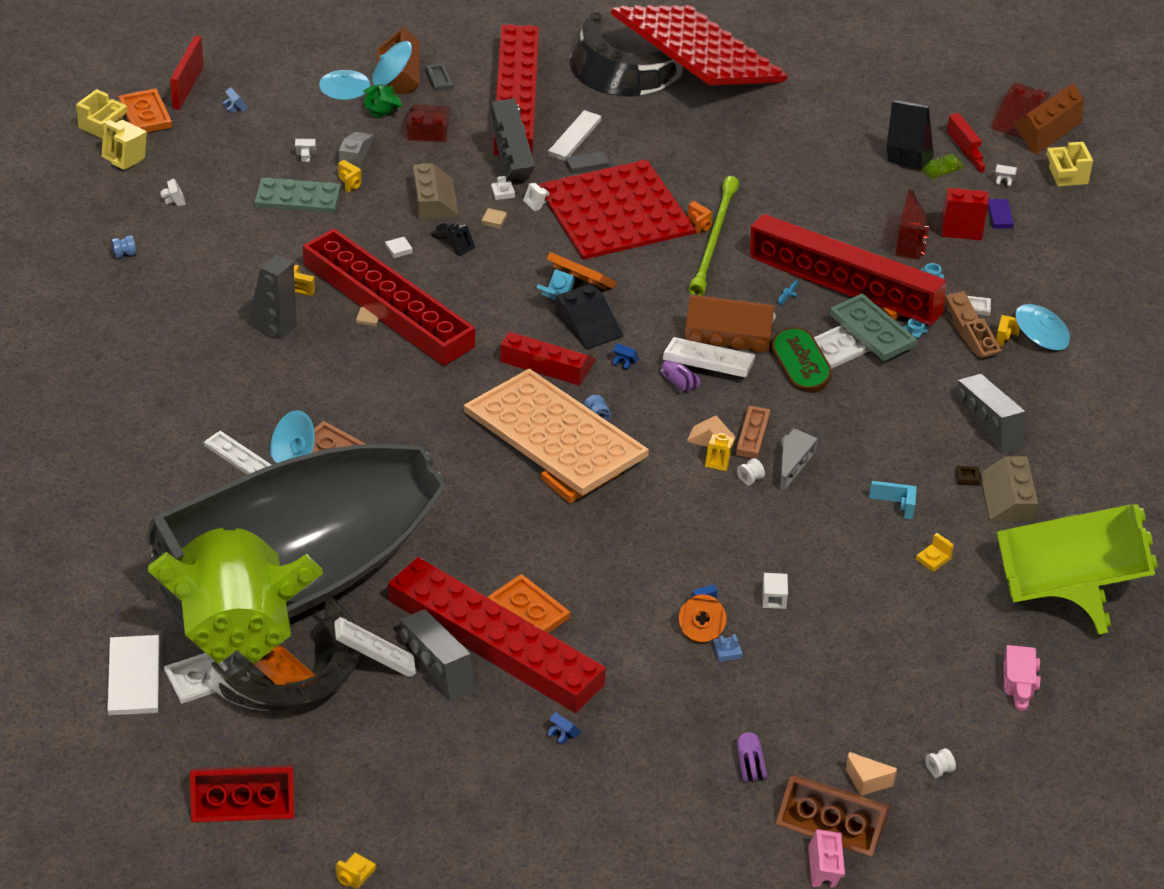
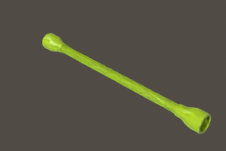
M728 176L724 179L722 185L723 198L700 269L696 277L690 282L688 291L692 295H695L696 290H700L699 296H703L707 287L706 273L730 199L739 187V180L734 176Z

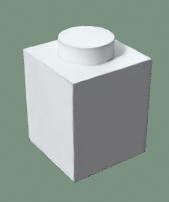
M764 573L762 585L763 608L786 609L788 598L787 574Z

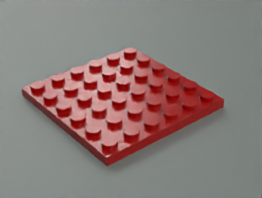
M640 160L634 163L538 184L540 188H545L550 193L549 196L545 197V201L583 260L695 234L694 226L648 160Z

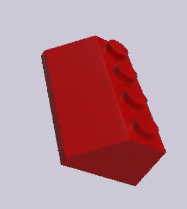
M512 332L507 334L500 347V362L525 370L531 369L535 373L580 386L596 358Z
M294 765L192 768L190 770L191 822L294 819Z

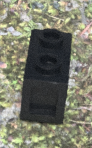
M442 223L436 226V230L430 233L432 237H449L454 253L458 256L475 248L468 225H459L458 223L447 225V223Z

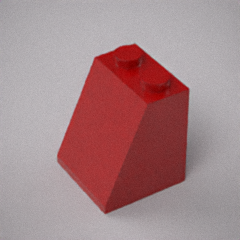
M947 188L942 209V237L982 241L988 209V192Z

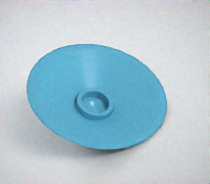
M409 41L397 43L384 55L380 56L381 59L373 72L372 80L374 85H387L402 71L412 51V45Z
M338 70L325 75L321 79L319 86L321 91L329 97L353 99L365 94L362 91L370 87V82L362 73L352 70Z
M1024 304L1018 307L1016 310L1017 323L1031 340L1052 350L1067 348L1070 341L1069 330L1056 314L1034 304Z
M299 410L291 411L277 424L270 445V455L276 463L312 453L315 432L313 423L306 413Z

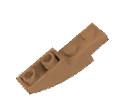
M965 291L946 295L944 302L952 315L951 323L970 349L981 358L1000 354L1002 350L985 319H979Z

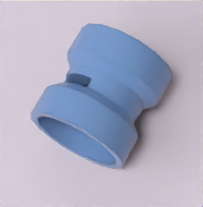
M132 235L125 236L122 240L118 238L111 239L115 259H120L123 255H136V247Z
M592 395L584 401V406L606 421L611 418V411L602 396Z

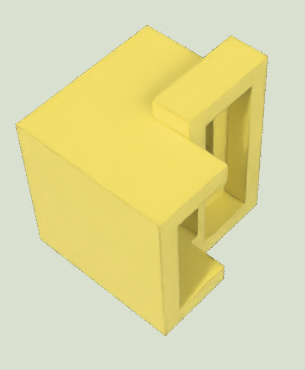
M97 89L76 104L79 128L102 139L104 122L111 120L117 123L123 120V115L128 112L127 105L113 99L109 101V94Z
M111 120L104 122L102 157L112 161L113 165L123 170L137 164L145 158L147 131L124 120L117 123Z
M1084 142L1068 143V148H1047L1046 155L1050 161L1049 168L1058 186L1089 183L1093 159Z

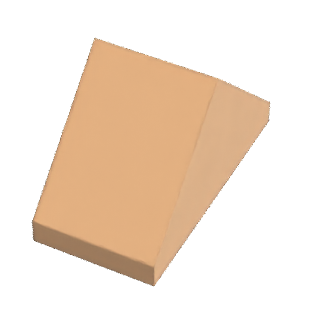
M713 416L693 426L687 442L708 447L713 434H726L734 438V440L736 437L717 416Z
M851 752L848 754L846 771L861 796L894 785L897 768Z

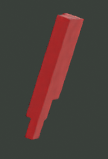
M959 113L949 115L948 134L980 173L985 172L986 166L983 163V155L978 150V147H981L982 140Z

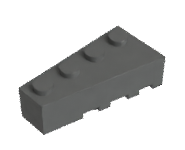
M515 98L493 101L490 104L489 112L506 181L528 179L535 168V164L525 134L524 124L521 121L520 107L516 104Z
M276 254L260 268L248 325L266 332L270 337H276L281 340L297 326L294 262Z
M982 374L959 379L956 391L958 399L963 402L1000 453L1003 454L1025 448V411Z
M424 609L400 619L401 629L399 630L401 640L409 645L450 702L476 691L471 654L433 616Z

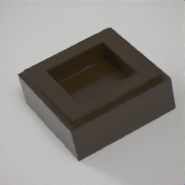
M956 466L957 485L980 486L979 467Z

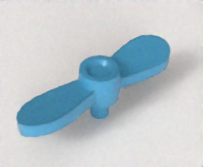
M795 280L790 288L784 289L783 294L778 299L779 305H783L788 297H797V293L794 290L797 288L799 281Z

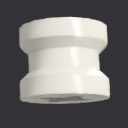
M753 458L747 464L738 466L737 475L740 480L750 486L755 480L764 478L765 470L761 462Z
M947 748L941 749L938 754L931 753L926 756V766L935 778L941 777L945 772L952 773L956 769L954 757Z

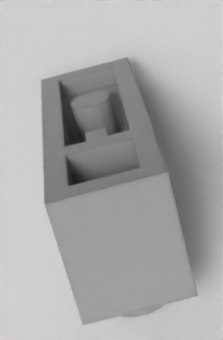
M354 132L346 137L339 149V162L345 160L360 168L374 135Z
M795 428L789 435L783 437L781 442L783 449L780 490L785 491L816 453L817 438Z

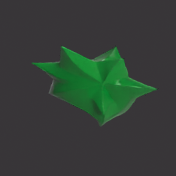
M377 84L362 91L367 95L364 100V107L374 118H382L394 114L393 108L402 107L401 100L395 94L392 84L390 87Z

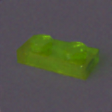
M952 153L931 160L923 169H920L930 179L960 170L964 164Z

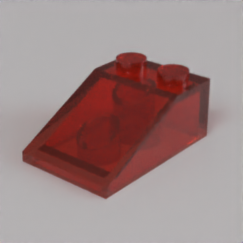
M1014 82L1004 97L991 125V129L1022 138L1013 123L1049 99L1050 93Z
M413 104L408 114L407 140L446 142L451 106Z
M910 189L908 190L900 222L895 256L920 260V255L925 254L927 242H923V240L928 238L929 226H926L927 217L913 190Z

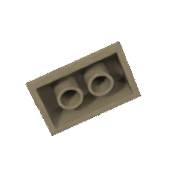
M422 163L413 165V184L418 218L459 217L453 178L434 164Z
M1005 456L980 472L989 521H1035L1038 500L1027 456Z

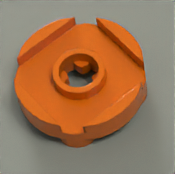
M696 595L685 602L680 609V627L684 635L692 641L699 643L711 642L714 639H718L726 627V612L722 604L712 596ZM704 612L710 620L705 622L704 625H700V622L696 620V616H701V613Z

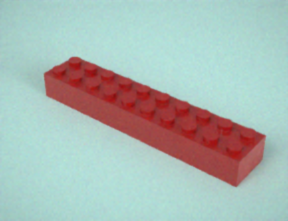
M501 25L496 101L515 98L516 104L520 107L521 121L524 124L525 134L533 156L539 26ZM494 134V153H493V155H499L498 148H497V143H496V139H495V134Z
M762 214L751 225L750 257L757 261L851 297L864 294L878 307H884L892 312L930 326L944 312L946 279L766 214Z
M335 228L303 245L304 266L355 303L366 308L377 316L380 321L441 365L445 366L475 348L476 328Z
M417 557L388 582L389 602L411 615L425 609L462 646L575 714L605 685V666L420 557Z

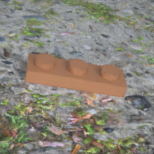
M749 406L738 442L736 456L758 459L771 409Z

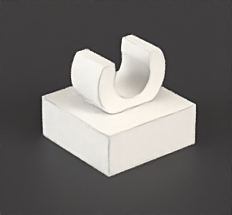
M295 139L296 155H301L302 161L309 162L310 155H316L315 139Z
M997 165L995 172L996 185L999 186L1000 182L1005 180L1007 181V187H1010L1015 179L1016 167Z
M506 176L498 177L497 183H491V190L495 200L515 198L511 181H506Z
M176 180L167 181L169 189H163L160 192L162 198L169 196L165 199L166 204L175 202L177 206L186 205L183 192Z
M529 183L523 201L533 211H537L546 203L545 197L549 196L550 193L545 188H540L536 183Z

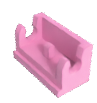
M816 829L808 845L812 887H820L822 882L826 880L830 881V887H836L840 878H843L845 875L841 833Z

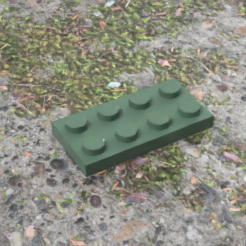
M261 178L255 199V207L335 213L341 184Z
M864 294L855 296L830 308L829 315L883 361L915 347L917 344V339Z

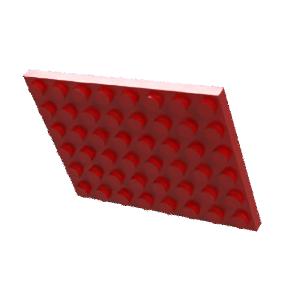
M648 5L647 7L621 6L612 8V16L709 85L780 83L788 78V75L782 71V68L772 65L769 59L758 55L756 50L745 46L743 41L732 37L730 32L719 28L720 25L709 21L707 16L699 14L692 6L685 5V7L673 5L672 7L660 5V7Z

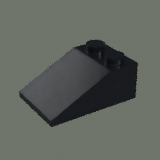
M897 100L892 101L886 145L888 161L923 169L932 160L934 154L929 106Z
M593 283L556 295L555 313L586 350L624 337L603 294Z

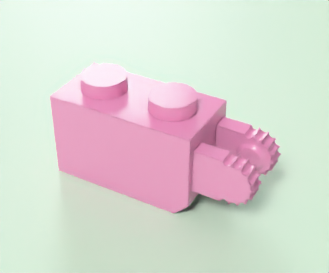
M1007 645L1004 656V692L1009 696H1014V705L1018 711H1025L1029 707V699L1034 697L1035 690L1040 689V676H1036V672L1038 673L1040 669V658H1036V648Z

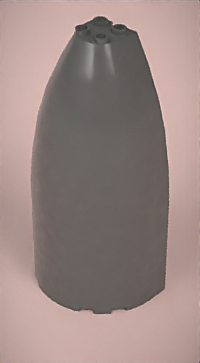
M360 444L329 448L298 456L257 470L152 517L147 532V543L149 546L152 545L153 553L149 555L150 560L153 563L164 553L168 552L172 557L181 562L184 557L182 548L205 532L224 528V530H236V528L254 533L278 554L280 566L292 563L307 554L322 568L323 574L286 602L288 618H291L347 589L387 560L425 518L446 486L445 480L440 472L433 470L431 466L433 465V459L423 446ZM160 583L159 587L172 614L185 631L182 601Z

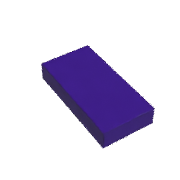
M988 199V209L993 229H1013L1014 223L1008 199Z

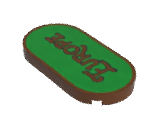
M791 327L781 330L774 336L772 340L773 354L793 387L798 390H805L807 393L818 392L827 387L832 377L831 366L809 331L803 328Z

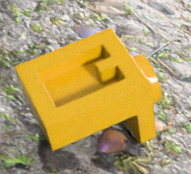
M345 160L338 163L339 178L345 182V191L350 192L353 189L359 188L362 184L361 169Z
M295 265V293L313 296L315 292V277L301 274L300 266Z
M1005 315L1001 316L996 337L999 346H1003L1005 340L1009 341L1010 334L1019 336L1020 327L1016 318Z
M721 433L713 434L708 443L705 467L727 471L734 438Z
M936 533L933 536L932 544L917 554L916 560L934 572L951 560L954 545L948 539Z
M354 853L346 863L339 861L336 864V878L342 885L358 889L376 870V864Z

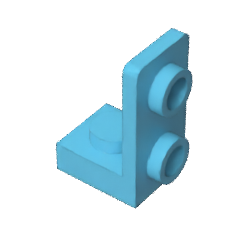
M555 269L549 287L537 284L536 288L542 290L541 295L556 300V295L571 291L576 277Z
M872 481L869 498L901 502L900 510L904 511V518L913 519L917 486Z

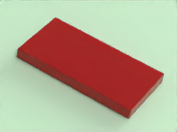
M202 36L193 37L170 78L173 109H181L204 67Z

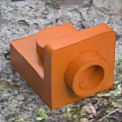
M693 201L688 206V219L695 224L696 234L710 229L712 225V211Z

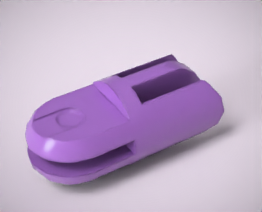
M667 360L663 362L661 366L662 375L682 392L694 390L700 386L699 377L681 363Z
M752 732L741 734L737 740V749L743 782H748L745 764H750L753 781L758 780L755 766L757 763H760L763 779H767L768 775L759 737Z

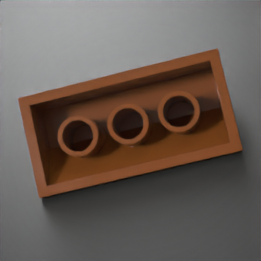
M404 27L377 48L378 64L381 59L380 56L384 55L397 43L409 41L412 45L411 55L402 71L390 83L385 85L390 87L392 84L395 94H408L411 91H415L419 86V39Z
M1072 83L1013 123L1032 153L1038 154L1082 123L1084 98L1074 83Z
M690 294L685 340L713 346L769 352L775 305Z
M794 774L789 778L776 825L813 837L816 829L841 833L842 847L873 857L885 828L891 806Z

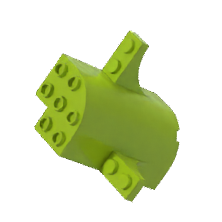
M1130 504L996 531L1012 601L1019 602L1046 596L1066 598L1080 605L1088 613L1098 634L1108 633L1107 627L1111 626L1109 613H1104L1102 604L1106 603L1104 590H1099V586L1155 575L1154 569H1158L1156 556L1151 554L1149 547L1153 546L1151 532L1146 531L1142 522H1146L1144 509L1139 508L1138 504Z
M219 528L205 532L182 548L184 557L181 562L166 552L148 566V572L182 601L185 635L217 663L222 662L236 650L243 654L250 662L256 663L289 638L291 631L286 602L323 574L322 568L307 554L292 563L280 566L278 554L254 533L236 528V530Z

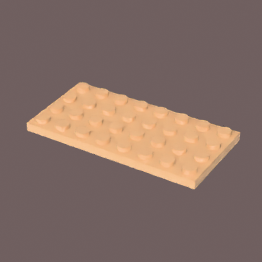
M527 369L464 404V412L581 495L588 493L649 456L648 448L531 369Z

